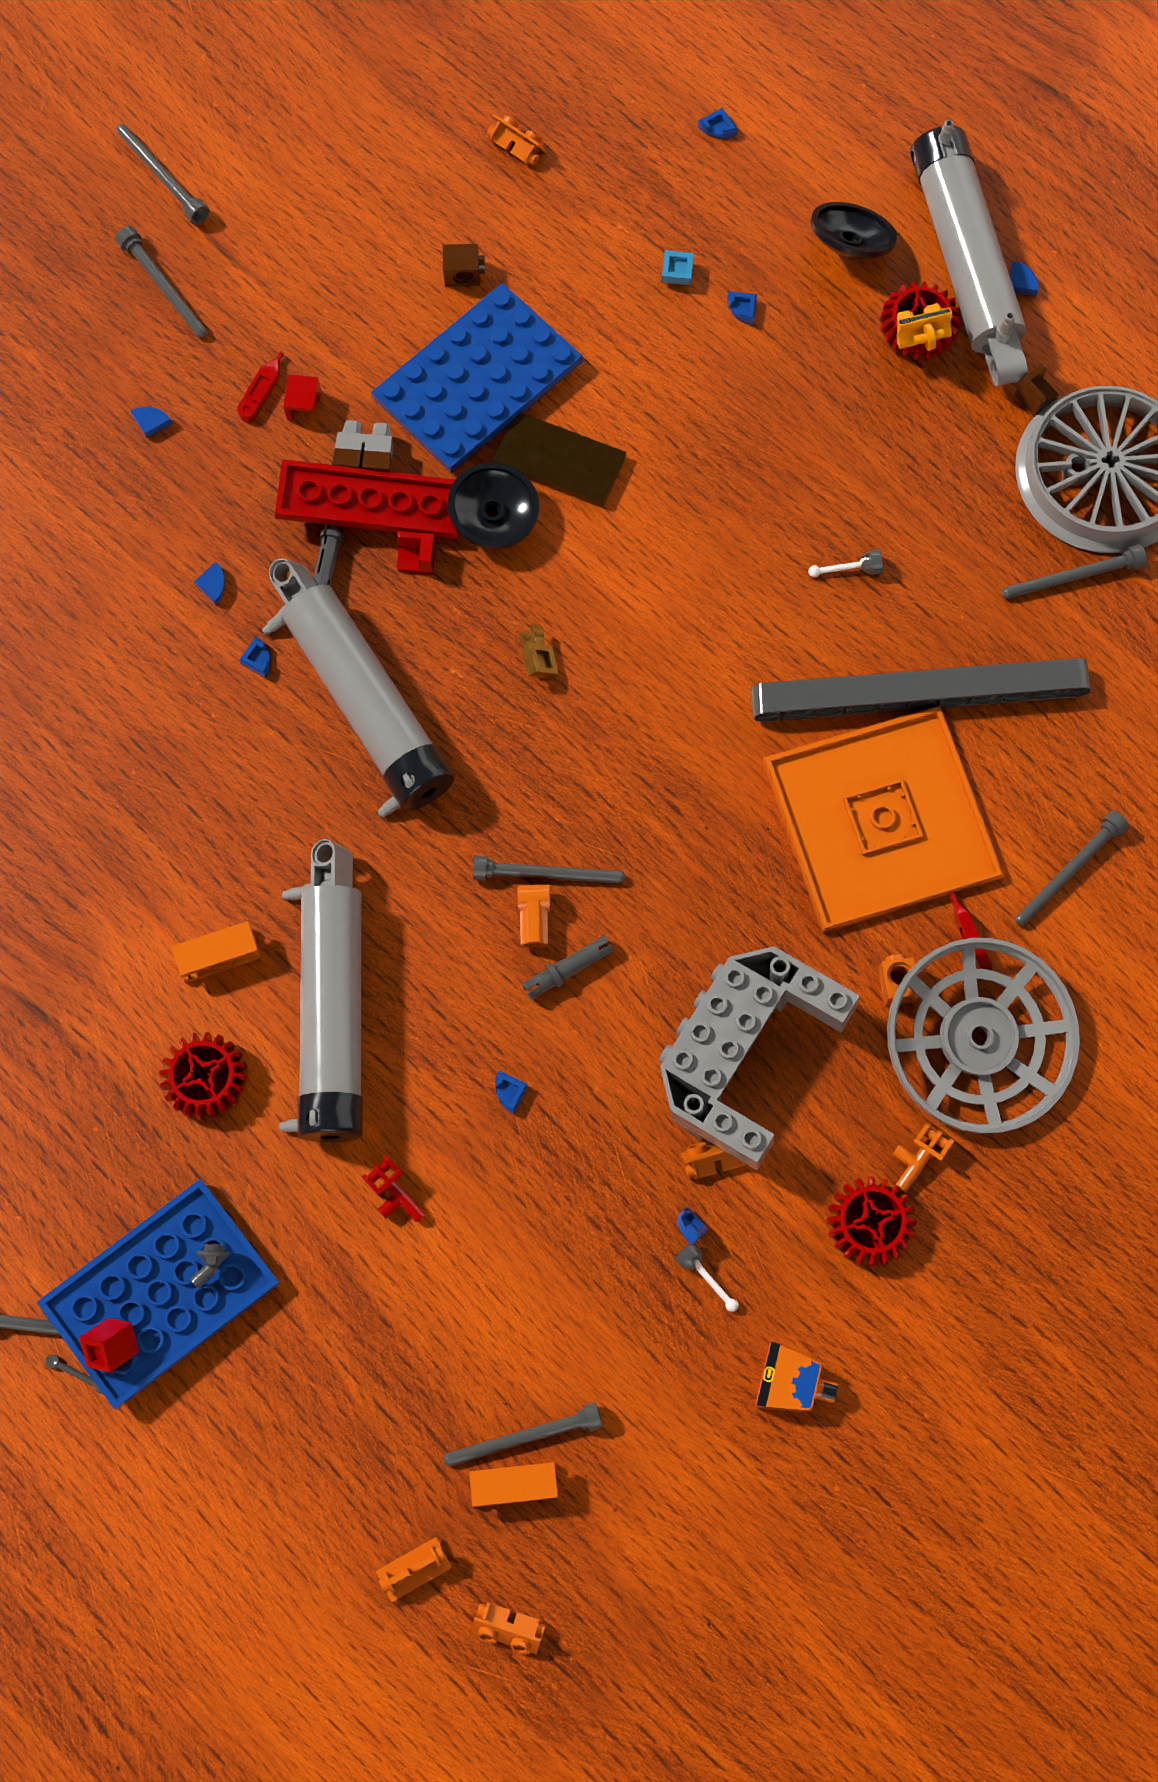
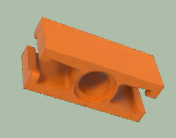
M249 921L171 946L179 974L185 983L262 958Z
M555 1462L469 1471L472 1507L559 1498Z

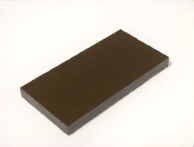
M519 413L511 420L492 462L510 465L521 471L532 481L604 507L626 459V452L527 414Z

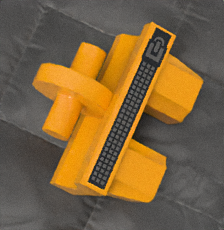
M938 303L928 305L924 309L923 314L916 316L909 310L899 312L897 314V344L899 349L924 343L926 349L930 351L936 348V340L951 337L952 311L950 307L942 309Z

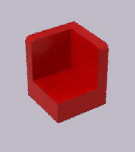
M288 374L283 404L287 420L294 419L295 411H314L315 402H320L322 392L318 377Z
M398 531L397 571L433 575L436 551L434 534Z
M107 1318L79 1337L88 1368L111 1373L139 1352L131 1322Z

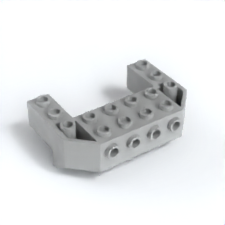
M775 946L731 956L724 965L719 963L710 978L713 981L707 992L702 990L694 1002L695 1012L690 1019L687 1017L683 1019L676 1031V1034L679 1036L673 1046L668 1044L659 1058V1062L662 1063L660 1065L661 1075L672 1121L700 1142L703 1138L755 1170H758L774 1144L775 1134L721 1103V1094L774 1009L782 1012L787 1002L842 1033L858 1007L860 995Z

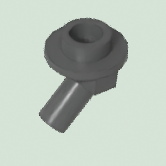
M204 1244L203 1250H197V1255L206 1264L190 1278L191 1282L198 1289L215 1275L219 1265L230 1256L229 1251H224V1245Z

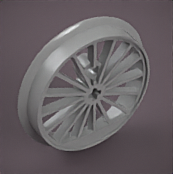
M1094 386L1062 396L1037 413L1026 427L1020 439L1016 453L1015 472L1022 499L1030 513L1041 526L1065 543L1098 553H1122L1127 551V548L1130 546L1141 544L1143 547H1147L1158 541V514L1149 517L1128 484L1129 482L1158 504V491L1136 476L1158 481L1157 470L1139 466L1142 464L1158 463V454L1133 456L1158 444V435L1125 450L1148 422L1158 429L1157 400L1130 388ZM1097 406L1102 441L1085 416L1082 408ZM1105 406L1122 409L1112 446L1110 444ZM1127 410L1143 417L1144 419L1117 448ZM1073 412L1090 441L1059 419ZM1052 426L1082 449L1042 438V436ZM1038 448L1064 454L1068 458L1066 461L1039 463ZM1071 465H1081L1084 471L1076 472L1071 468ZM1062 471L1063 481L1048 488L1044 485L1040 472ZM1098 481L1101 484L1090 522L1071 514L1072 509ZM1087 483L1066 508L1060 506L1051 496L1071 485L1080 486ZM1106 484H1109L1115 526H1103L1095 523ZM1117 484L1141 520L1140 523L1123 525Z

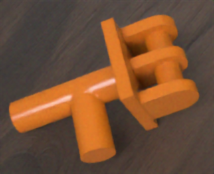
M926 1122L913 1141L921 1147L916 1155L900 1144L892 1154L908 1166L896 1183L904 1192L908 1191L931 1156L933 1155L941 1161L955 1141L952 1138L948 1140L943 1137L942 1131L938 1130L936 1132L930 1128L931 1124L929 1122ZM923 1135L931 1140L929 1145L920 1141ZM935 1143L943 1148L940 1154L932 1149Z

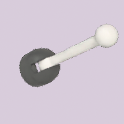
M877 549L866 552L861 557L860 562L821 568L813 565L809 568L808 573L811 577L816 578L822 573L861 568L867 574H883L881 551Z
M696 1243L688 1244L674 1257V1260L686 1270L696 1269L723 1299L728 1311L735 1312L738 1309V1301L731 1299L701 1265L703 1254Z

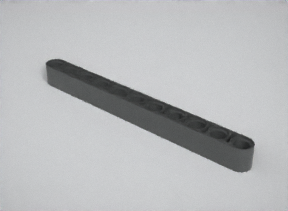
M1073 658L769 682L754 685L750 691L754 720L770 722L922 710L941 705V708L1073 698L1089 694L1091 692L1087 660Z

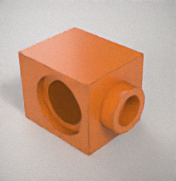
M896 954L886 957L885 961H881L878 972L884 1006L891 1005L899 986L891 980L890 974L898 972L905 976L915 965L914 957L905 958L903 954ZM908 987L901 1004L916 1002L919 996Z

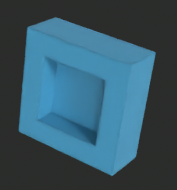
M665 250L661 282L691 285L694 253Z

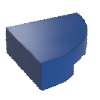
M723 108L698 120V128L708 136L726 139L737 135L736 126Z
M1012 261L1010 278L1015 293L1037 296L1038 280L1033 271L1020 262Z
M728 291L727 303L732 315L740 322L753 326L757 294Z
M138 407L130 410L146 438L172 424L170 417L160 409Z
M215 562L194 583L201 592L217 605L224 595L225 577L220 565Z
M255 636L239 659V662L242 666L266 679L271 669L270 654L264 642Z
M498 1071L495 1082L497 1097L501 1105L514 1115L528 1088V1084Z
M686 1206L677 1215L678 1227L691 1245L709 1231L708 1227L689 1207Z

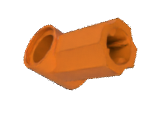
M518 885L521 947L529 949L548 947L550 885Z

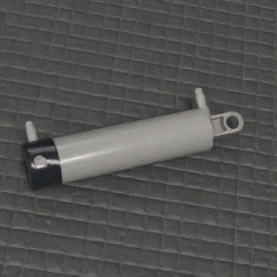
M946 120L943 126L925 132L913 142L910 148L911 160L918 182L924 193L971 348L975 352L984 353L995 386L1019 382L1028 375L1027 363L1020 343V339L1026 333V325L979 181L975 160L966 132L961 127L954 126L953 121Z
M283 558L273 561L269 568V578L285 602V605L267 622L262 631L265 635L269 636L284 624L287 625L377 766L385 784L393 795L378 810L379 816L384 818L399 807L407 811L415 810L436 800L454 782V772L437 746L432 743L333 588L329 585H316L307 568L301 563ZM290 570V575H289V578L287 579V574H288V571Z
M322 839L312 848L311 883L290 888L282 893V898L285 901L301 899L300 1075L297 1119L281 1122L279 1130L289 1133L297 1132L299 1138L307 1141L345 1142L362 1137L363 1097L361 1096L362 892L353 888V857L351 851L331 840Z

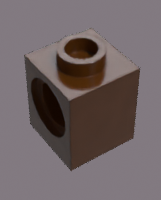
M478 244L443 245L445 286L480 285V274L485 273V255H479Z

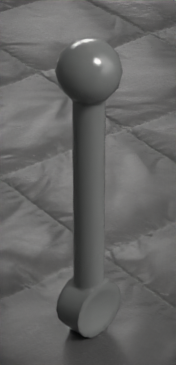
M49 1355L46 1358V1365L49 1368H59L95 1387L96 1392L103 1394L91 1377L60 1362L58 1356Z

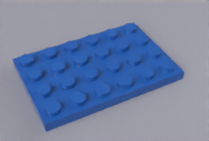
M501 283L371 391V395L389 415L452 473L506 428L519 413L525 412L583 362V357L507 286Z
M200 1178L38 1300L37 1304L111 1406L118 1410L280 1283ZM204 1244L224 1245V1251H229L230 1256L219 1265L215 1275L198 1289L191 1282L190 1278L206 1264L197 1255V1250H203ZM107 1318L131 1322L139 1349L138 1354L111 1373L86 1366L79 1339L80 1336Z

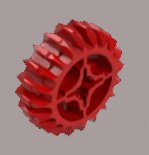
M913 281L909 289L901 285L898 292L892 291L889 300H886L883 305V312L880 315L882 323L880 329L881 333L885 334L886 343H893V352L899 349L897 344V314L908 307H912L910 312L914 316L923 314L924 309L928 305L936 303L942 309L950 307L952 311V336L936 340V348L930 351L926 349L924 343L902 348L903 358L908 353L914 354L915 361L919 358L920 354H923L928 360L932 352L939 357L943 349L948 350L951 347L952 341L956 340L961 321L959 318L960 308L955 307V298H948V290L939 292L937 284L929 288L926 281L922 283L921 287H918Z
M205 1032L202 1041H200L199 1036L196 1033H192V1043L188 1044L184 1038H180L179 1042L182 1048L179 1051L173 1046L169 1049L174 1055L173 1059L163 1058L162 1062L169 1069L159 1071V1075L167 1079L160 1083V1088L162 1090H169L164 1098L168 1102L174 1101L172 1108L175 1111L184 1108L183 1115L189 1118L195 1111L196 1118L203 1120L205 1111H207L209 1117L215 1119L217 1108L226 1114L228 1113V1108L225 1104L228 1101L235 1106L238 1104V1100L233 1096L234 1093H245V1089L238 1085V1083L247 1082L248 1076L239 1072L244 1071L248 1067L246 1062L239 1061L243 1054L240 1050L233 1051L235 1044L231 1040L224 1044V1037L218 1034L212 1042L210 1032ZM212 1052L221 1055L223 1058L218 1061L213 1059L209 1062H203L198 1058L197 1054ZM188 1061L190 1072L182 1079L183 1082L179 1084L181 1069ZM197 1065L207 1073H211L207 1074L209 1076L207 1080L211 1087L200 1079L201 1077L198 1075L200 1071ZM229 1068L228 1080L224 1088L219 1091L217 1081L225 1073L224 1070ZM198 1090H205L211 1098L194 1100L186 1097L185 1094L189 1091L194 1093Z
M870 1176L867 1181V1187H865L862 1179L857 1178L855 1180L856 1190L850 1184H845L843 1189L847 1197L837 1192L834 1199L840 1206L830 1204L828 1207L831 1213L837 1215L826 1219L827 1224L837 1225V1228L830 1230L828 1235L829 1237L840 1236L841 1239L835 1243L834 1247L835 1249H840L844 1244L847 1246L848 1249L843 1255L845 1259H848L853 1252L858 1254L855 1259L856 1265H861L865 1256L868 1257L869 1267L875 1266L876 1257H879L882 1266H886L889 1263L887 1254L894 1260H898L901 1257L896 1247L903 1251H907L910 1248L903 1238L909 1240L915 1238V1233L906 1229L907 1227L917 1225L916 1219L906 1217V1215L912 1214L915 1208L914 1206L904 1208L903 1204L909 1199L907 1194L899 1199L895 1196L900 1189L898 1185L893 1186L891 1191L886 1190L887 1179H882L879 1187H876L875 1178ZM869 1196L878 1197L886 1201L893 1210H879L875 1207L873 1201L869 1199ZM858 1198L860 1202V1218L845 1224L846 1209L852 1201ZM868 1214H872L873 1218L876 1216L878 1220L882 1219L875 1226V1229H870V1226L867 1227L865 1224L861 1225L867 1219ZM897 1220L898 1229L896 1236L890 1244L885 1246L883 1226ZM850 1234H865L868 1236L871 1244H874L875 1248L860 1245Z

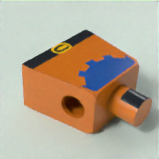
M771 1341L768 1347L755 1407L760 1409L811 1412L814 1399L834 1403L838 1383L819 1379L822 1363Z

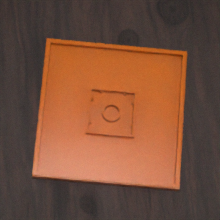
M941 705L763 758L762 762L822 934L1004 878Z

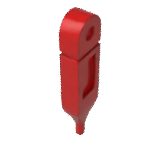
M280 351L274 360L261 366L244 394V398H242L237 407L239 418L243 422L248 423L256 419L260 409L278 382L280 360L284 355L283 352Z
M954 893L949 894L953 905L955 923L962 939L980 938L969 912L957 901ZM975 949L976 969L992 970V964L986 950Z

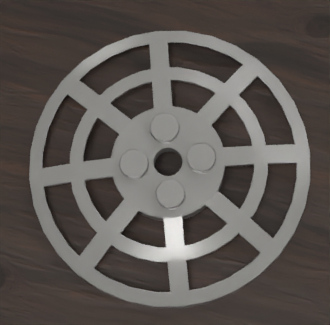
M967 938L948 943L931 951L920 959L904 976L895 992L889 1009L887 1023L888 1050L892 1066L901 1085L911 1099L927 1114L939 1122L961 1131L978 1134L1000 1133L1018 1129L1035 1121L1049 1111L1063 1095L1072 1079L1078 1061L1080 1046L1079 1023L1074 1004L1066 987L1057 974L1041 958L1027 949L1008 941L993 938ZM975 949L1001 952L1020 960L1025 965L1014 979L996 971L976 969ZM962 951L963 970L944 977L931 989L917 977L924 968L935 960L950 953ZM1035 973L1045 981L1054 994L1061 1009L1063 1020L1043 1022L1036 1002L1024 989V986ZM977 979L993 981L1004 986L1006 989L996 1001L990 998L979 997ZM964 981L965 1000L957 1003L952 1008L938 996L940 992L950 985ZM909 987L922 999L914 1018L913 1038L896 1039L897 1014L902 998ZM1016 996L1026 1007L1032 1024L1017 1026L1014 1017L1007 1009ZM931 1007L944 1018L940 1027V1035L923 1037L924 1019L927 1010ZM976 1027L983 1029L987 1035V1040L982 1046L977 1045L972 1039V1032ZM1065 1033L1064 1060L1059 1075L1054 1084L1037 1074L1045 1053L1046 1035ZM1034 1037V1051L1030 1064L1027 1067L1014 1056L1017 1052L1020 1038ZM942 1048L950 1064L941 1077L937 1075L930 1065L925 1050ZM915 1051L923 1072L935 1085L926 1101L917 1093L907 1079L900 1063L898 1052ZM1006 1067L1020 1077L1010 1087L994 1093L990 1074ZM960 1072L977 1076L981 1095L965 1093L952 1087ZM1028 1084L1045 1094V1097L1026 1113L1011 1120L1001 1122L997 1107L998 1102L1017 1095ZM945 1095L964 1103L983 1105L988 1124L960 1121L943 1114L937 1108Z

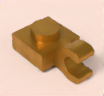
M530 625L531 633H519L520 642L525 646L522 648L528 676L551 680L559 675L552 646H545L543 628L539 625Z

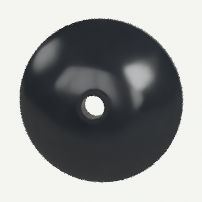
M845 202L825 203L814 209L810 219L811 228L816 237L835 253L848 258L873 259L881 257L892 251L897 240L896 231L890 222L878 213L856 204Z
M487 462L466 469L456 478L448 495V514L452 525L465 540L479 547L502 549L513 546L529 535L538 518L539 499L534 485L521 471L507 464ZM493 511L497 516L489 517L487 513Z

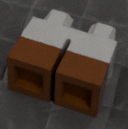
M347 420L343 431L337 433L332 465L393 472L394 445L389 424L377 422L373 424L372 434H362V423Z

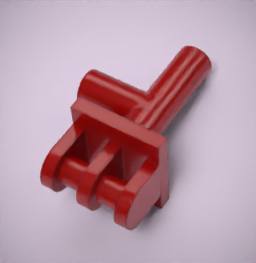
M384 1155L382 1157L384 1161L377 1166L375 1164L372 1166L374 1170L369 1175L364 1174L361 1176L377 1195L385 1189L392 1195L377 1210L386 1219L401 1206L415 1222H418L426 1213L396 1181L403 1172L387 1155ZM392 1168L394 1173L388 1178L384 1173ZM381 1177L384 1182L377 1187L374 1182Z

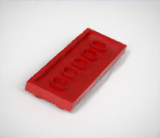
M282 459L275 519L398 533V531L434 534V537L457 540L458 532L450 521L447 505L449 491L456 479Z

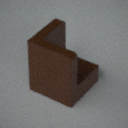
M1044 363L1021 380L1015 393L1016 398L1034 417L1043 408L1056 400L1059 395L1043 378L1048 368Z

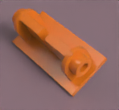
M493 114V117L498 122L495 126L491 125L487 130L490 141L508 151L512 142L516 143L510 153L526 165H535L539 159L537 153L539 150L547 153V150L540 144L542 139L535 133L528 130L524 134L517 129L520 124L509 116L505 115L502 119Z
M695 1143L688 1146L687 1151L680 1153L684 1163L690 1162V1164L684 1166L687 1178L694 1177L695 1180L716 1174L714 1162L720 1160L723 1172L746 1166L744 1162L714 1144Z
M437 1537L376 1570V1573L380 1579L381 1588L384 1593H387L392 1603L450 1570L452 1566Z
M487 1602V1605L479 1604L471 1633L477 1634L479 1639L488 1643H496L498 1641L510 1645V1648L517 1653H533L537 1655L546 1626L539 1623L540 1619L517 1612L514 1623L511 1624L507 1622L510 1614L509 1609Z

